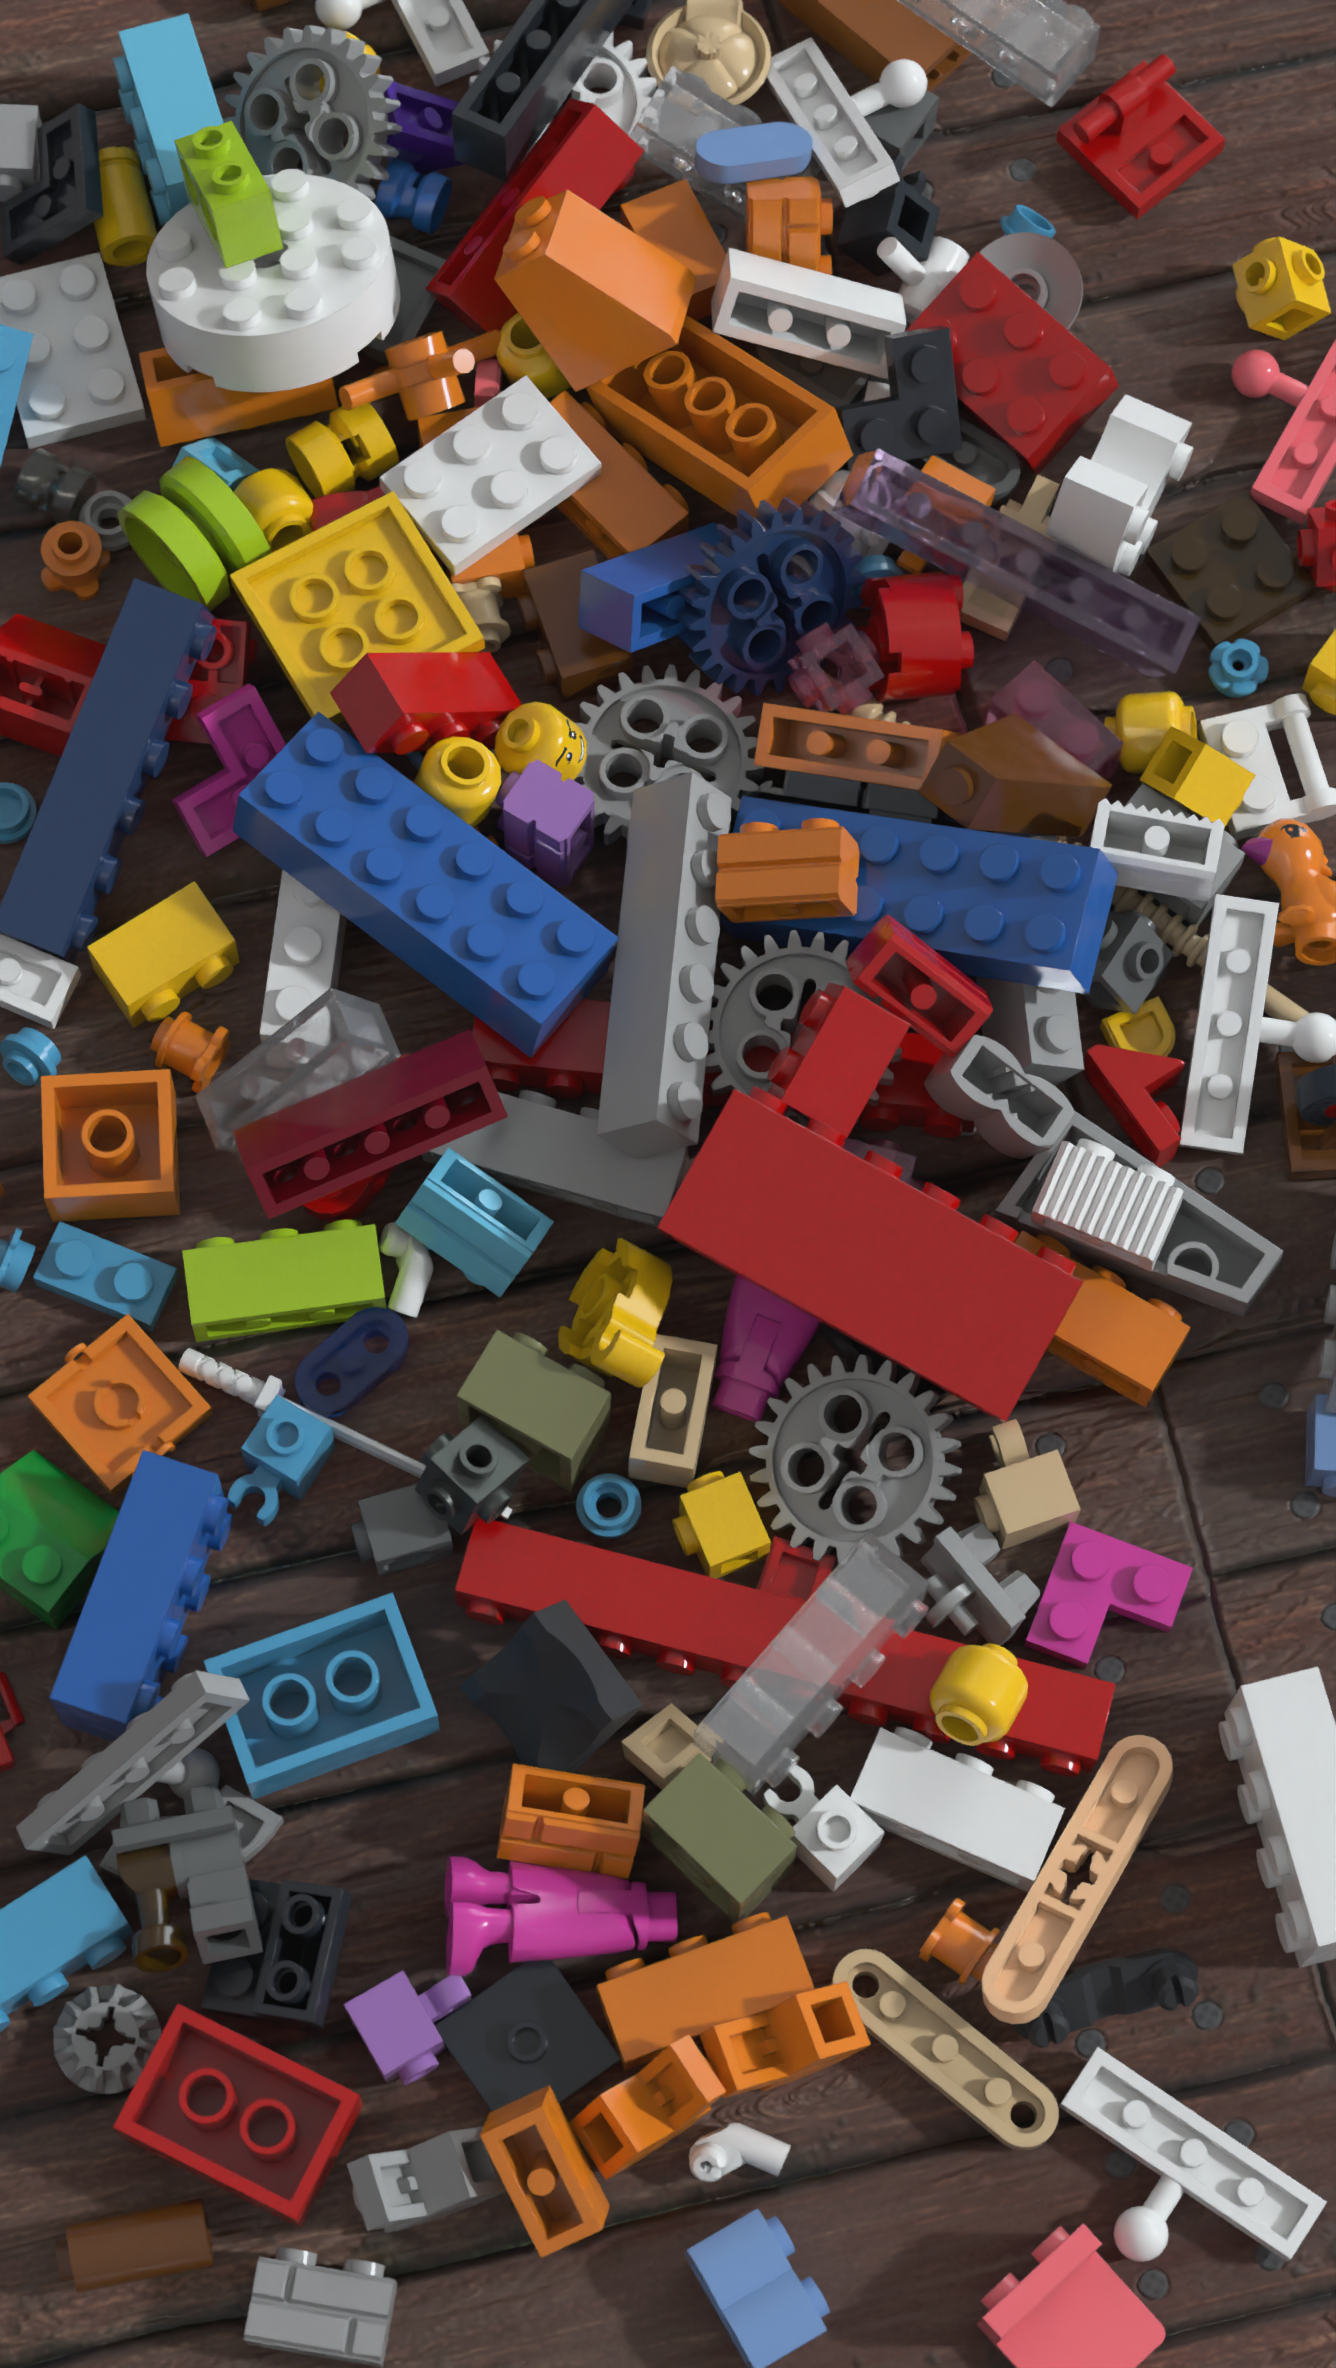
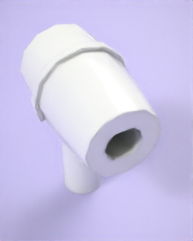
M940 236L933 237L928 259L920 263L894 237L884 239L877 248L878 256L903 282L898 294H902L905 318L911 324L959 273L969 259V255L962 247Z

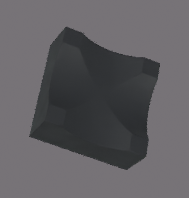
M566 1599L533 1613L520 1626L511 1641L460 1686L472 1704L484 1711L504 1731L513 1744L522 1765L574 1773L643 1706Z

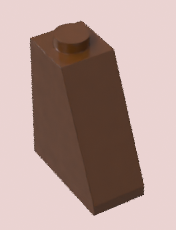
M1014 713L948 740L918 793L966 829L1078 838L1085 833L1096 814L1098 803L1105 799L1112 784Z

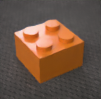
M170 1069L41 1076L44 1200L52 1222L180 1215L176 1092Z

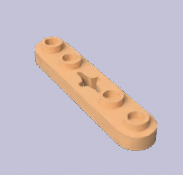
M1145 1735L1128 1736L1118 1741L1109 1751L986 1965L982 1976L983 2002L989 2013L998 2020L1010 2024H1023L1037 2018L1047 2007L1170 1789L1173 1777L1172 1757L1166 1746L1157 1739ZM1095 1853L1090 1865V1881L1093 1885L1082 1882L1072 1892L1069 1898V1905L1062 1903L1067 1889V1875L1063 1871L1075 1873L1081 1865L1083 1866L1088 1855Z

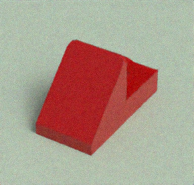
M1099 1044L1087 1050L1083 1062L1084 1070L1081 1073L1141 1156L1159 1168L1174 1159L1181 1140L1178 1135L1181 1131L1180 1125L1171 1109L1163 1101L1155 1103L1153 1098L1179 1081L1185 1063L1175 1058Z

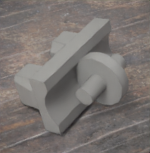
M979 1522L958 1533L950 1526L933 1540L935 1544L920 1560L932 1574V1577L923 1584V1587L937 1602L925 1615V1619L933 1628L951 1619L964 1636L976 1628L988 1643L1002 1646L1010 1640L1026 1618L1025 1614L1040 1596V1591L1025 1573L1018 1570L998 1584L984 1566L992 1561L1001 1549L997 1539L983 1523Z

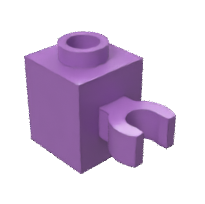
M401 1971L345 2003L344 2006L347 2015L386 2084L400 2077L402 2083L407 2085L438 2067L439 2063L435 2056L445 2051L443 2039L433 2023L452 2014L472 2000V1995L461 1976L450 1975L418 1996L404 1971Z

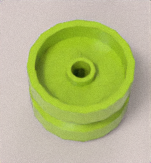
M186 456L159 479L162 496L144 490L124 506L117 515L129 544L156 580L166 590L204 604L211 612L231 595L228 579L230 574L271 554V548L262 530L231 488L198 459Z

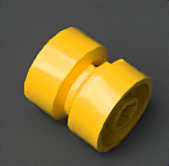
M370 403L350 411L341 406L329 414L328 425L325 426L315 421L285 439L290 458L303 483L315 499L335 493L353 491L356 487V478L360 477L369 482L399 464V456L395 444L382 419ZM343 440H345L352 453L350 456H348L341 444Z

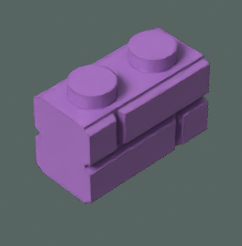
M535 760L532 763L529 762L522 774L516 771L512 772L502 785L496 799V804L503 808L497 828L504 831L505 852L528 870L536 867L539 877L561 889L570 884L594 848V792L570 778L563 782L560 772L539 760Z

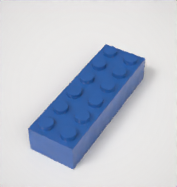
M319 711L238 795L233 824L234 833L530 1058L609 970L619 937L376 754L366 753L359 741Z
M742 796L733 833H740L741 825L750 822L770 823L777 826L778 830L801 829V823L811 818L831 819L838 822L840 826H844L858 843L859 872L856 878L858 885L857 914L848 917L732 923L721 912L720 924L734 938L764 943L765 936L770 935L777 945L788 946L790 932L796 930L802 947L810 948L816 934L822 932L825 941V951L832 953L843 940L849 942L848 956H850L878 921L888 914L966 975L1089 994L1118 877L1117 871L1101 849Z

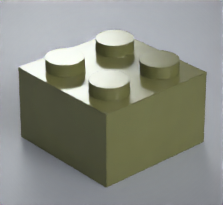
M496 1330L456 1395L460 1430L463 1431L483 1414L529 1458L526 1465L527 1468L572 1492L610 1429L611 1393L604 1389L606 1385L604 1380L589 1369L577 1364H572L570 1369H567L547 1358L549 1351L535 1339L518 1332L511 1338Z
M699 1753L643 1809L642 1835L735 1924L745 1919L792 1871L798 1846L791 1838L796 1832L790 1823L773 1807L766 1805L760 1811L742 1793L747 1784L729 1764L720 1758L712 1764Z

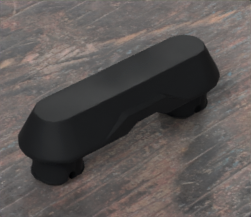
M1166 1947L1085 1966L1064 1975L1047 2007L1037 2018L1027 2023L1013 2024L1016 2032L1023 2038L1029 2039L1032 2045L1043 2049L1049 2046V2042H1054L1055 2045L1062 2043L1067 2038L1069 2032L1090 2027L1098 2019L1116 2014L1131 2015L1158 2006L1168 2011L1176 2010L1178 2004L1186 2007L1191 2005L1198 1995L1199 1987L1196 1983L1198 1980V1968L1194 1960L1186 1953Z

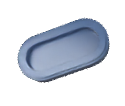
M771 122L715 130L705 133L697 140L694 167L702 177L718 184H736L791 176L804 171L810 165L813 140L805 129L787 122Z

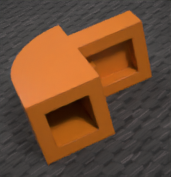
M847 1981L796 1994L766 2012L715 2025L699 2034L714 2073L727 2091L722 2095L723 2099L755 2089H759L762 2092L798 2080L834 2065L871 2045Z
M688 2034L670 2044L639 2073L600 2094L574 2117L569 2124L604 2179L607 2180L645 2158L688 2129L712 2110L710 2106L727 2091L715 2075L710 2062L701 2054Z

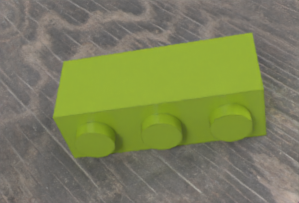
M340 1220L327 1224L324 1227V1231L298 1234V1231L295 1229H274L261 1234L260 1240L235 1243L232 1238L215 1237L198 1242L196 1249L182 1250L191 1325L196 1342L388 1316L375 1224L362 1226V1222L358 1220Z

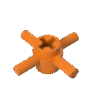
M441 330L391 346L384 350L389 365L376 368L372 376L340 387V401L343 407L350 411L399 393L408 421L457 406L465 402L457 375L469 373L474 368L475 363L496 356L501 340V332L493 330L447 347Z

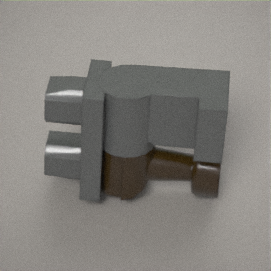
M215 1784L190 1788L184 1793L186 1815L161 1820L157 1800L147 1797L126 1801L121 1805L120 1829L111 1831L117 1858V1868L129 1903L137 1908L142 1928L132 1938L134 1965L139 1970L145 1972H164L182 1965L187 1960L188 1950L185 1933L180 1927L170 1924L169 1905L171 1901L185 1898L190 1900L193 1933L203 1964L263 1952L239 1831L232 1807L225 1806L219 1789ZM243 1929L237 1937L230 1940H218L212 1937V1935Z

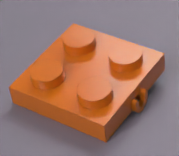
M129 1314L120 1319L88 1347L85 1343H80L71 1349L64 1359L67 1364L28 1395L30 1403L113 1497L131 1482L142 1450L163 1456L168 1451L174 1452L177 1443L213 1414L211 1406ZM83 1352V1355L79 1359L74 1360V1358L79 1353Z

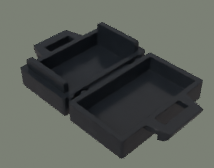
M788 770L785 773L783 789L774 788V781H766L758 789L759 792L870 809L869 815L929 824H932V819L957 822L948 814L940 813V808L918 793V790L868 783L867 788L863 790L861 788L862 784L859 781Z

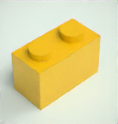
M195 881L87 947L94 971L133 1028L145 1020L156 1022L165 1018L179 1006L181 998L200 986L202 989H210L217 986L230 976L234 969L233 966L239 963L234 937Z

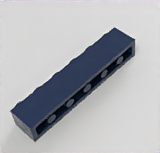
M133 579L0 905L1 934L71 963H74L78 951L86 952L88 950L87 947L91 945L98 927V917L93 916L101 894L102 892L109 894L113 890L121 871L122 859L117 858L125 835L133 836L142 821L146 802L140 798L149 776L156 778L166 762L169 752V743L164 741L173 718L180 720L190 703L193 685L189 684L188 680L196 661H205L214 644L216 626L211 625L214 616L204 604L142 580Z

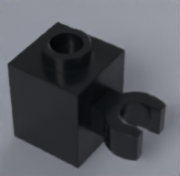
M901 154L890 157L895 165L900 181L881 190L871 198L861 200L847 207L836 247L875 276L893 271L877 254L879 244L888 237L896 238L919 263L926 261L941 210L922 195L926 185V173L920 170L902 177V166L904 165L905 157Z

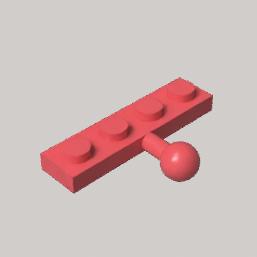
M1336 339L1309 386L1281 373L1276 359L1270 353L1259 349L1248 350L1242 353L1235 360L1231 372L1235 388L1244 396L1260 398L1270 394L1297 407L1253 484L1250 496L1255 502L1301 525L1307 519V508H1313L1336 467Z

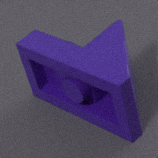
M393 82L383 92L384 98L400 101L401 106L388 113V122L402 126V132L387 135L386 143L399 152L397 157H386L388 164L393 158H398L413 164L416 172L421 174L464 165L465 163L454 158L452 112L458 105V102Z

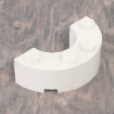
M1125 394L1111 413L1092 459L1089 460L1080 456L1065 476L1046 532L1047 535L1054 537L1052 541L1047 539L1044 548L1110 578H1116L1119 573L1129 577L1139 555H1144L1155 533L1158 521L1150 517L1169 477L1179 481L1189 462L1193 447L1184 444L1192 423Z

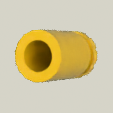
M127 147L103 148L99 150L103 217L94 221L102 259L107 264L113 266L140 264L147 261L149 251L157 236V231L139 157L136 152Z

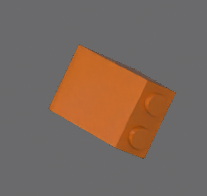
M565 190L547 200L544 196L533 198L517 211L508 242L503 248L504 253L494 279L575 392L677 345L696 283V277L689 268L569 190Z

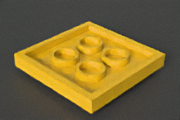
M394 491L230 574L232 587L311 718L319 711L336 725L346 721L330 692L366 653L479 652L485 649L482 633Z

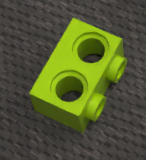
M232 121L217 126H208L194 134L174 140L188 199L225 268L284 249L271 190Z

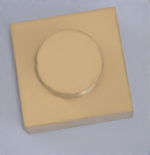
M672 1703L621 1741L625 1758L661 1790L699 1753L709 1762L717 1756L714 1740Z

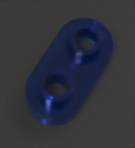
M383 1307L365 1308L353 1315L306 1356L298 1366L295 1375L297 1396L302 1406L327 1418L341 1416L351 1410L399 1368L406 1359L409 1350L407 1328L400 1316ZM374 1336H381L389 1342L387 1349L379 1354L367 1351L365 1344ZM326 1378H333L341 1384V1387L336 1394L324 1396L317 1391L319 1382Z

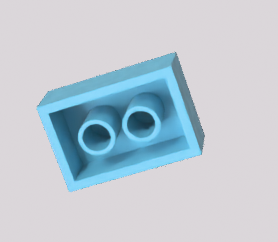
M188 13L119 31L122 56L112 58L120 87L118 93L127 124H132L136 137L134 144L143 175L148 174L152 188L150 191L151 200L159 226L165 225L177 212L190 203L174 140L194 134L208 126L223 124Z

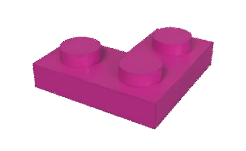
M249 683L195 715L224 769L172 799L200 853L206 857L239 838L233 832L238 795L286 746L256 688Z
M1070 1521L1024 1646L1086 1669L1107 1610L1169 1633L1193 1567Z

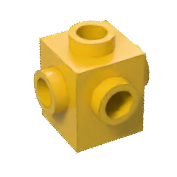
M1278 236L1261 241L1253 248L1252 253L1232 264L1238 286L1236 298L1240 308L1245 313L1249 328L1285 341L1331 314L1322 280L1325 276L1324 267L1313 249Z

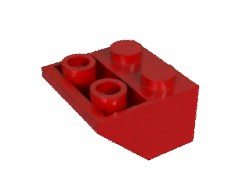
M18 613L11 617L0 627V735L61 757L107 645Z

